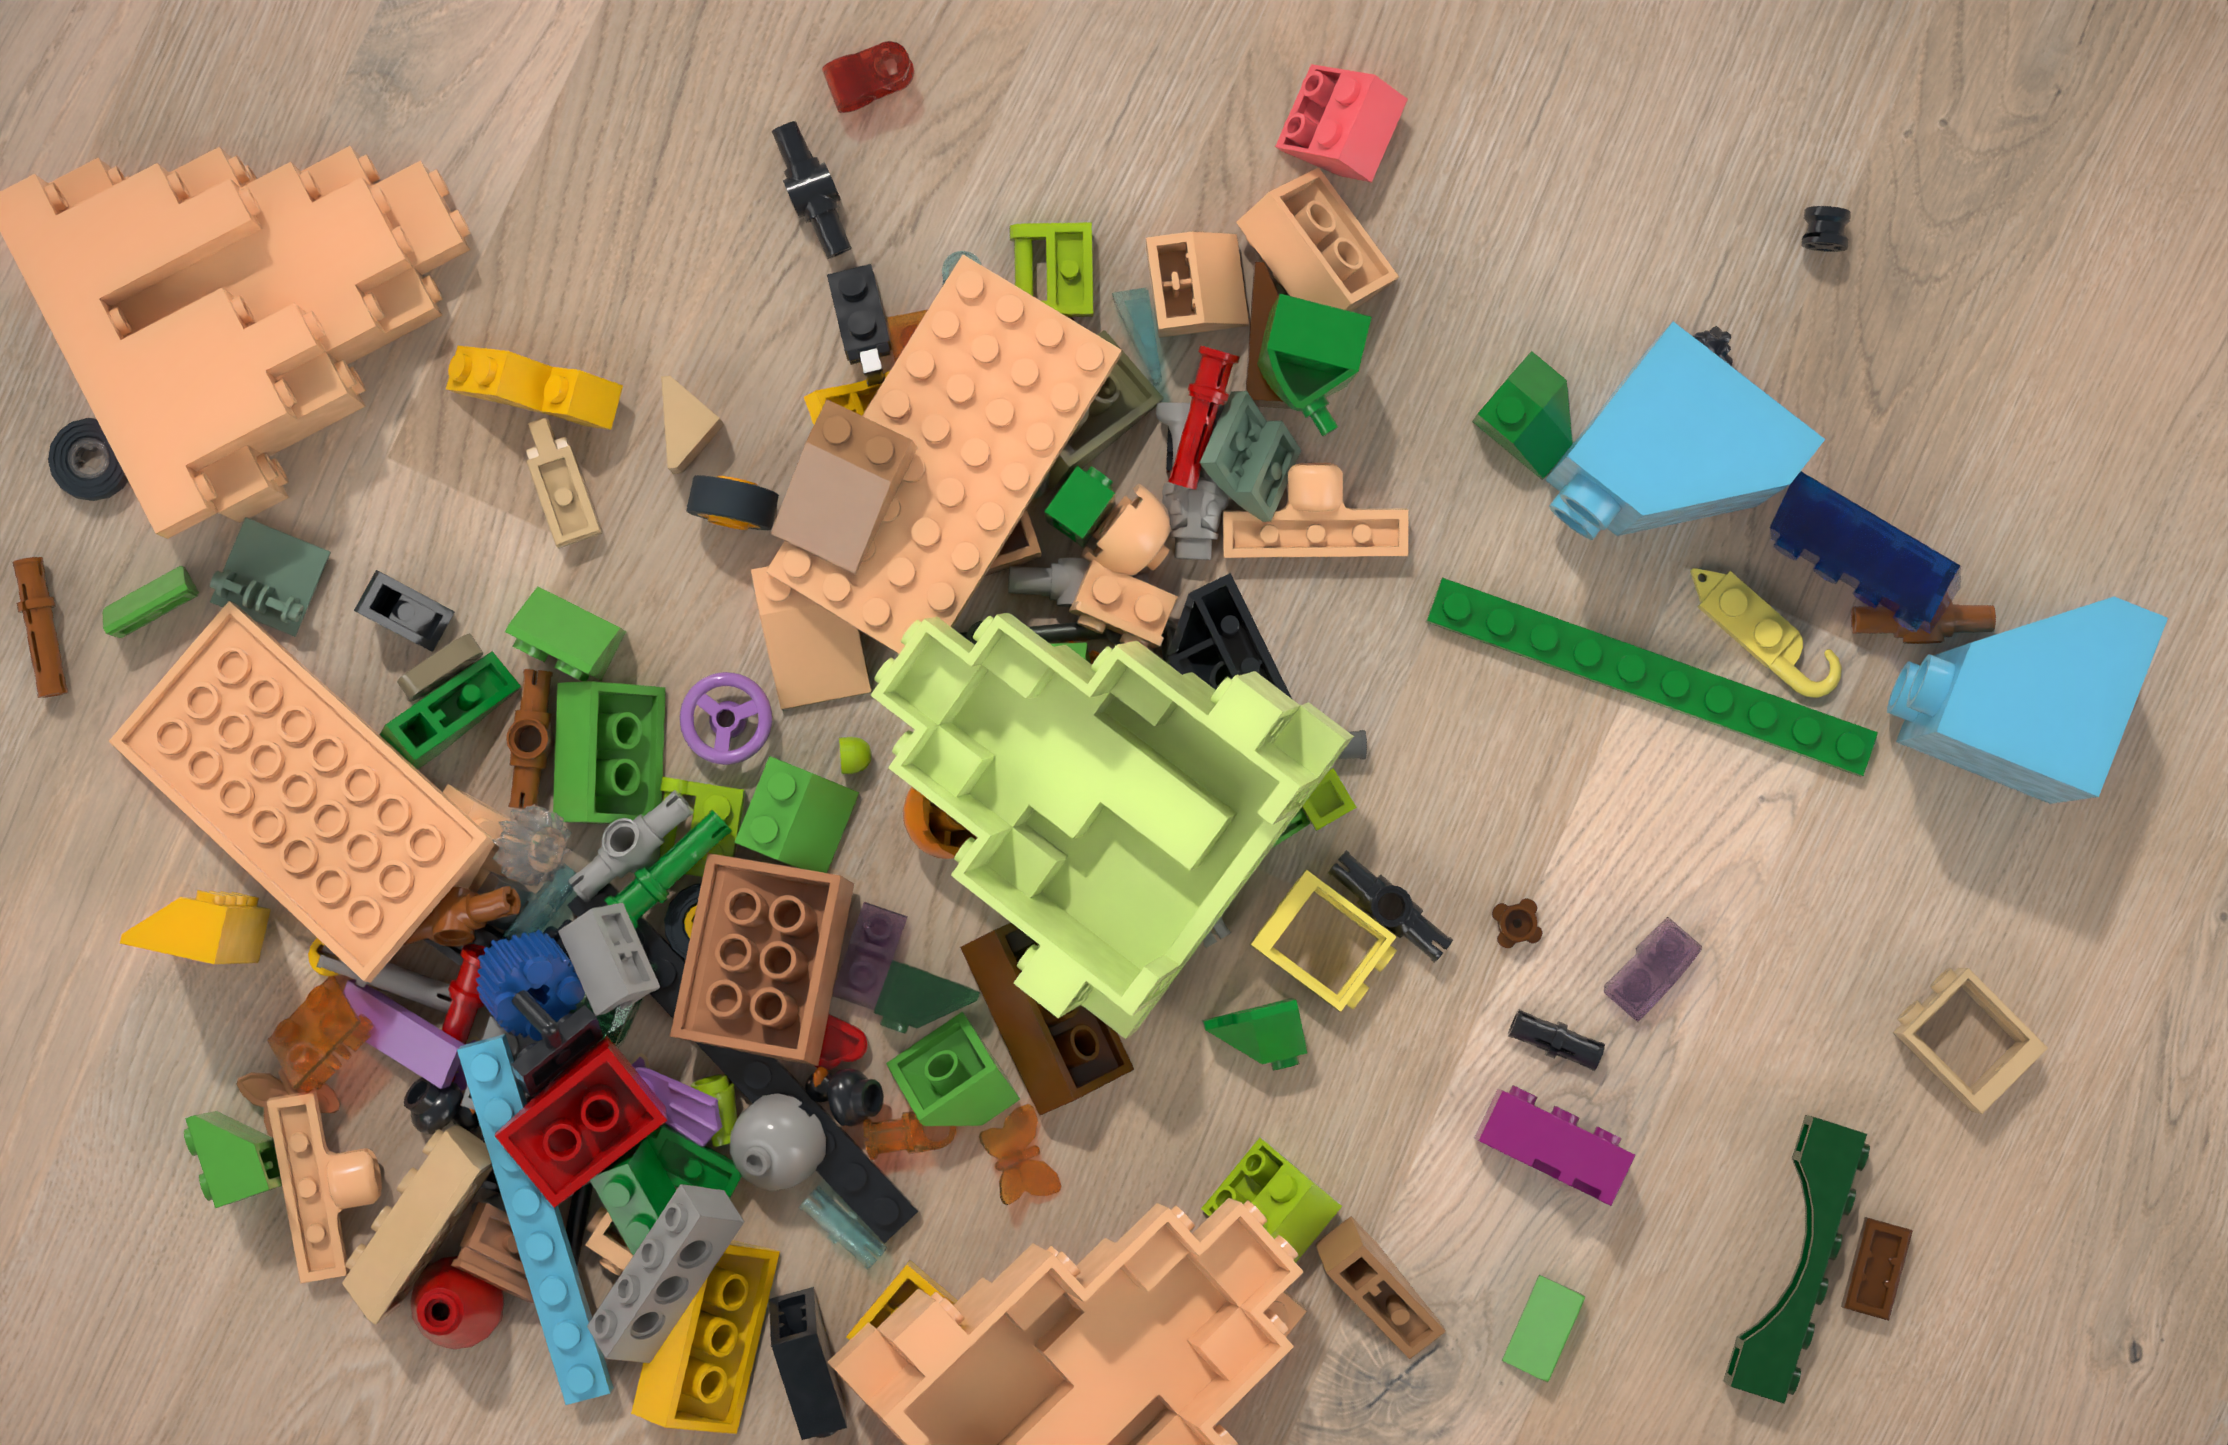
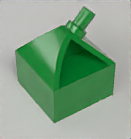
M1279 294L1269 312L1257 365L1263 377L1278 397L1292 410L1302 411L1305 418L1311 417L1320 434L1324 437L1338 428L1326 407L1330 404L1326 397L1347 387L1359 372L1372 317Z

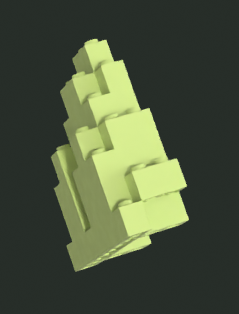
M1010 613L997 614L995 618L988 616L973 635V639L977 641L975 645L939 617L925 618L922 622L916 620L901 639V643L905 647L895 660L893 658L888 659L877 672L874 680L878 685L870 695L914 729V732L906 731L892 749V753L896 757L888 768L978 837L976 840L970 837L958 850L954 860L959 864L951 876L1039 944L1038 946L1033 944L1019 960L1017 967L1022 972L1014 981V984L1057 1018L1082 1005L1123 1038H1128L1138 1030L1354 736L1309 702L1299 705L1256 671L1240 676L1237 674L1232 679L1227 677L1215 690L1193 672L1180 674L1138 641L1117 644L1113 649L1107 646L1098 655L1094 663L1090 664L1067 645L1053 647Z

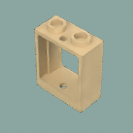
M1958 967L1955 971L1948 968L1932 982L1930 987L1934 992L1922 1004L1916 1000L1899 1015L1897 1020L1901 1025L1893 1033L1971 1112L1983 1114L2048 1047L1969 968ZM1961 987L2015 1041L1970 1088L1916 1034Z

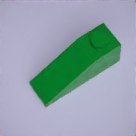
M491 651L385 724L380 736L418 770L441 754L521 688V685L494 652Z

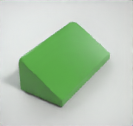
M179 566L106 606L102 612L105 633L117 638H123L197 597L199 592L186 568Z
M1539 1275L1502 1361L1548 1383L1585 1300V1296Z

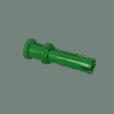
M713 809L710 810L708 815L648 870L645 867L639 868L634 873L635 879L615 897L608 896L605 902L608 905L623 903L633 927L636 929L638 927L637 921L657 902L663 904L668 899L669 892L667 890L716 844L732 832L731 828Z

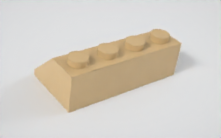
M459 1124L453 1125L445 1130V1132L438 1129L432 1135L422 1151L428 1157L420 1169L417 1170L412 1167L404 1176L396 1189L402 1195L393 1209L388 1205L384 1207L371 1226V1229L376 1234L367 1246L361 1243L345 1264V1267L351 1271L342 1284L366 1318L375 1325L401 1306L413 1288L415 1281L428 1266L493 1170L486 1143Z

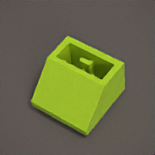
M1259 1137L1203 1205L1201 1210L1210 1217L1228 1198L1239 1201L1242 1204L1247 1200L1250 1201L1266 1217L1267 1222L1263 1225L1266 1231L1274 1239L1278 1235L1282 1236L1298 1253V1257L1293 1260L1296 1263L1341 1209L1342 1205Z

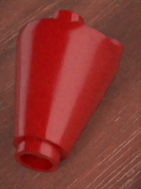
M458 1256L441 1258L426 1267L415 1281L410 1299L412 1318L421 1334L435 1345L453 1350L473 1347L488 1338L502 1321L505 1305L503 1290L451 1266L453 1260L457 1259ZM439 1302L448 1305L450 1310L448 1317H441L443 1307Z

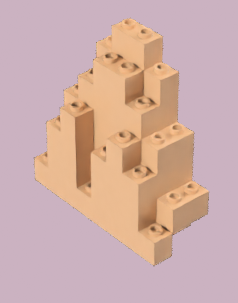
M348 146L302 171L292 162H289L257 179L250 166H244L238 155L231 157L222 148L218 147L171 172H168L160 164L156 163L131 177L129 175L124 177L117 166L111 168L100 158H96L50 183L33 174L0 191V232L157 535L169 539L217 513L241 523L245 517L251 518L289 498L283 485L289 482L278 460L276 458L271 460L269 457L366 407L360 396L361 393L366 391L365 386L353 366L349 368L348 364L443 316L437 305V302L443 300V297L436 283L430 275L424 278L422 275L470 251L464 237L470 235L471 232L460 211L457 209L451 212L443 197L450 194L437 169L430 172L419 161L374 184L375 181L380 179V176L369 156L366 154L360 157L351 146Z
M1228 1198L1193 1233L1190 1231L1195 1227L1194 1223L1180 1208L1174 1206L1170 1210L1168 1207L1156 1203L1116 1243L1104 1238L1077 1265L1062 1251L1058 1253L1052 1246L1045 1250L1032 1243L992 1283L982 1277L954 1305L945 1297L942 1298L937 1292L929 1296L918 1288L878 1328H875L868 1322L827 1363L904 1445H1238L1236 1440L1220 1424L1217 1426L1215 1424L1294 1347L1284 1336L1289 1330L1285 1323L1270 1309L1265 1313L1263 1312L1303 1273V1270L1293 1261L1298 1257L1295 1249L1282 1236L1278 1235L1274 1239L1263 1227L1267 1222L1266 1217L1248 1200L1242 1204L1239 1201Z

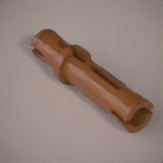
M29 557L15 560L12 563L20 602L16 604L18 613H23L31 661L36 679L38 698H48L68 693V688L63 673L57 632L53 620L52 608L56 607L55 599L49 595L43 557Z

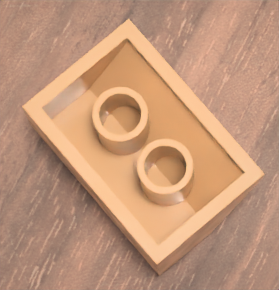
M1319 167L1268 192L1236 222L1246 235L1249 244L1257 250L1271 269L1276 281L1292 297L1353 312L1399 278L1398 274Z

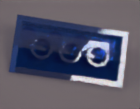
M1802 471L1789 485L1769 527L1771 539L1776 541L1773 546L1780 553L1795 561L1801 556L1815 565L1813 571L1820 577L1833 584H1837L1841 580L1855 589L1853 595L1857 599L1873 608H1877L1879 604L1883 605L1895 613L1893 619L1897 623L1913 632H1917L1921 628L1930 634L1961 588V565Z

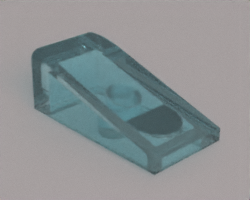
M1145 287L1112 293V300L1152 385H1160L1162 376L1149 291Z

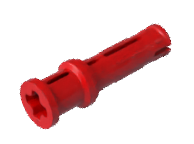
M1201 345L1198 352L1202 357L1196 379L1188 387V396H1192L1190 409L1171 475L1168 479L1169 483L1197 490L1202 468L1200 461L1211 438L1219 406L1224 405L1225 401H1228L1229 398L1226 388L1233 364H1238L1240 356Z
M467 944L462 948L460 955L464 960L457 979L452 980L449 985L448 991L452 1001L441 1029L464 1045H466L478 1008L484 1007L483 1002L479 998L480 994L476 989L479 986L476 978L480 977L478 969H481L478 957L479 955H485L483 950L485 946Z

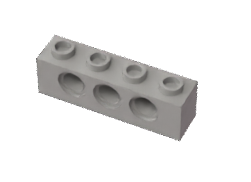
M680 1184L587 1325L606 1359L650 1363L744 1223V1220L724 1190Z

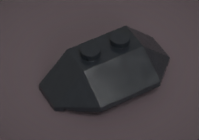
M1231 573L1188 593L1167 655L1171 667L1182 675L1193 672L1215 690L1227 677L1232 679L1237 674L1240 676L1256 671L1292 699Z

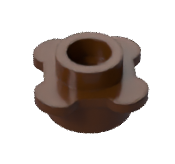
M1525 898L1519 904L1510 906L1499 903L1493 908L1492 917L1498 922L1500 933L1497 936V942L1500 946L1512 948L1518 942L1527 941L1534 944L1541 939L1543 932L1537 926V917L1535 915L1538 907L1533 900ZM1515 919L1521 920L1522 924L1519 928L1513 926Z

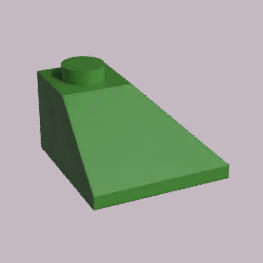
M963 1011L886 1063L923 1126H982L1020 1100L1004 1071Z

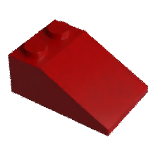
M606 1036L560 1073L495 1133V1137L555 1208L666 1122V1107L611 1039Z

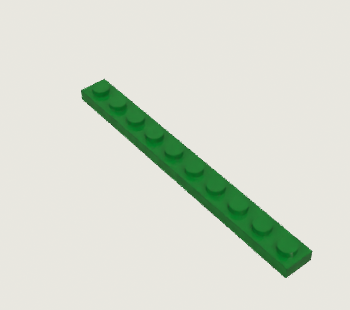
M1443 577L1440 580L1426 623L1859 777L1864 776L1878 732Z

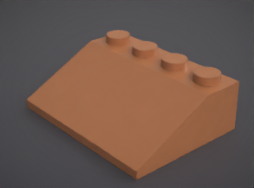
M708 853L670 1037L818 1066L854 883L841 875Z

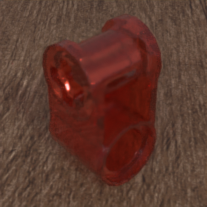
M887 41L858 53L832 60L822 67V72L837 111L839 113H848L908 87L913 80L914 66L909 58V54L902 45L897 42ZM894 58V61L897 63L898 72L889 75L886 70V61Z

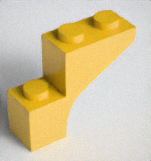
M457 345L456 353L448 367L449 378L446 390L461 395L544 413L586 427L608 430L612 429L623 388L621 384L581 370L552 367L510 351Z

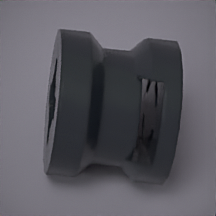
M1811 206L1805 208L1804 219L1808 223L1807 233L1802 236L1801 246L1803 248L1823 252H1839L1848 249L1849 239L1844 233L1845 226L1851 219V212L1849 210L1832 206Z

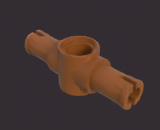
M1935 594L1902 596V601H1895L1893 605L1854 606L1851 611L1853 634L1893 633L1895 638H1903V643L1905 644L1945 642L1944 637H1952L1953 633L1994 632L1996 626L1994 605L1953 604L1952 601H1944V595Z
M523 669L524 676L520 710H515L514 723L509 727L506 735L507 746L511 751L509 765L514 766L511 797L508 807L523 809L524 805V809L538 810L541 770L546 769L547 756L552 752L555 744L554 734L551 730L552 714L548 713L553 672ZM529 727H536L541 733V744L536 750L525 752L520 745L521 734Z
M510 886L480 895L464 887H452L403 946L428 938L444 946H464L470 944L475 940V930L485 927L488 921L519 913L521 907L519 894L514 888L511 889Z

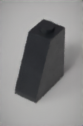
M814 1287L769 1299L771 1347L801 1440L813 1437H829L838 1430L847 1428L845 1401L838 1375L827 1363L833 1356Z

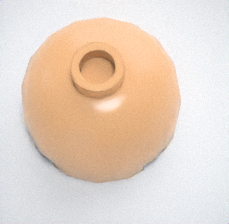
M1137 484L1133 488L1138 496L1133 501L1124 496L1093 535L1098 540L1096 548L1092 551L1086 546L1082 553V556L1089 562L1095 560L1113 572L1132 576L1136 575L1146 566L1154 571L1165 559L1170 551L1164 545L1170 533V518L1164 505L1141 484Z

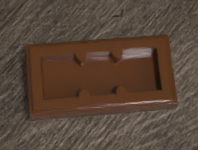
M1864 1217L1841 1304L1842 1308L1890 1320L1913 1230Z

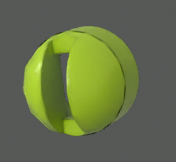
M839 737L841 773L854 774L866 769L872 757L869 744L858 737Z

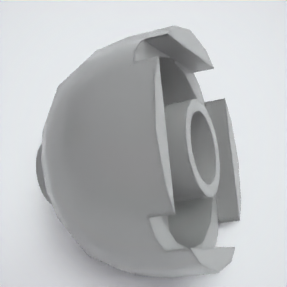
M778 1093L762 1096L741 1113L731 1131L730 1154L734 1166L745 1180L756 1187L772 1191L791 1189L811 1176L826 1155V1137L821 1122L815 1114L809 1117L804 1110L799 1108L802 1102L794 1097Z

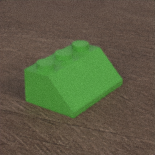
M595 681L557 683L553 822L610 824L622 818L633 821L640 814L645 816L662 802V791H660L663 777L666 687Z

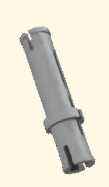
M324 945L323 951L334 954L326 945ZM320 955L316 966L356 979L355 984L365 987L367 983L384 991L445 1012V1014H447L451 1002L436 996L437 993L450 997L448 991L450 984L399 967L393 963L388 962L371 983L363 981L341 959L337 961Z

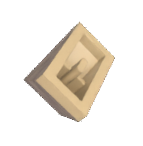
M661 376L667 467L672 474H680L686 470L725 424L671 376Z

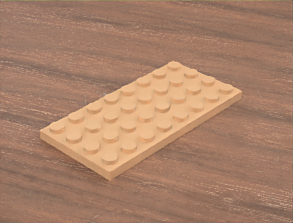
M962 254L862 415L912 439L918 449L857 574L855 575L786 541L780 547L766 573L898 654L905 647L901 643L903 635L916 620L922 622L925 618L939 617L953 628L1121 357L1122 350Z
M231 601L227 602L109 740L122 755L365 982L371 983L493 841L491 836L244 610Z

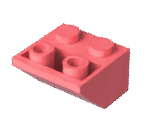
M1311 64L1275 147L1282 152L1338 176L1372 182L1408 99L1374 74Z

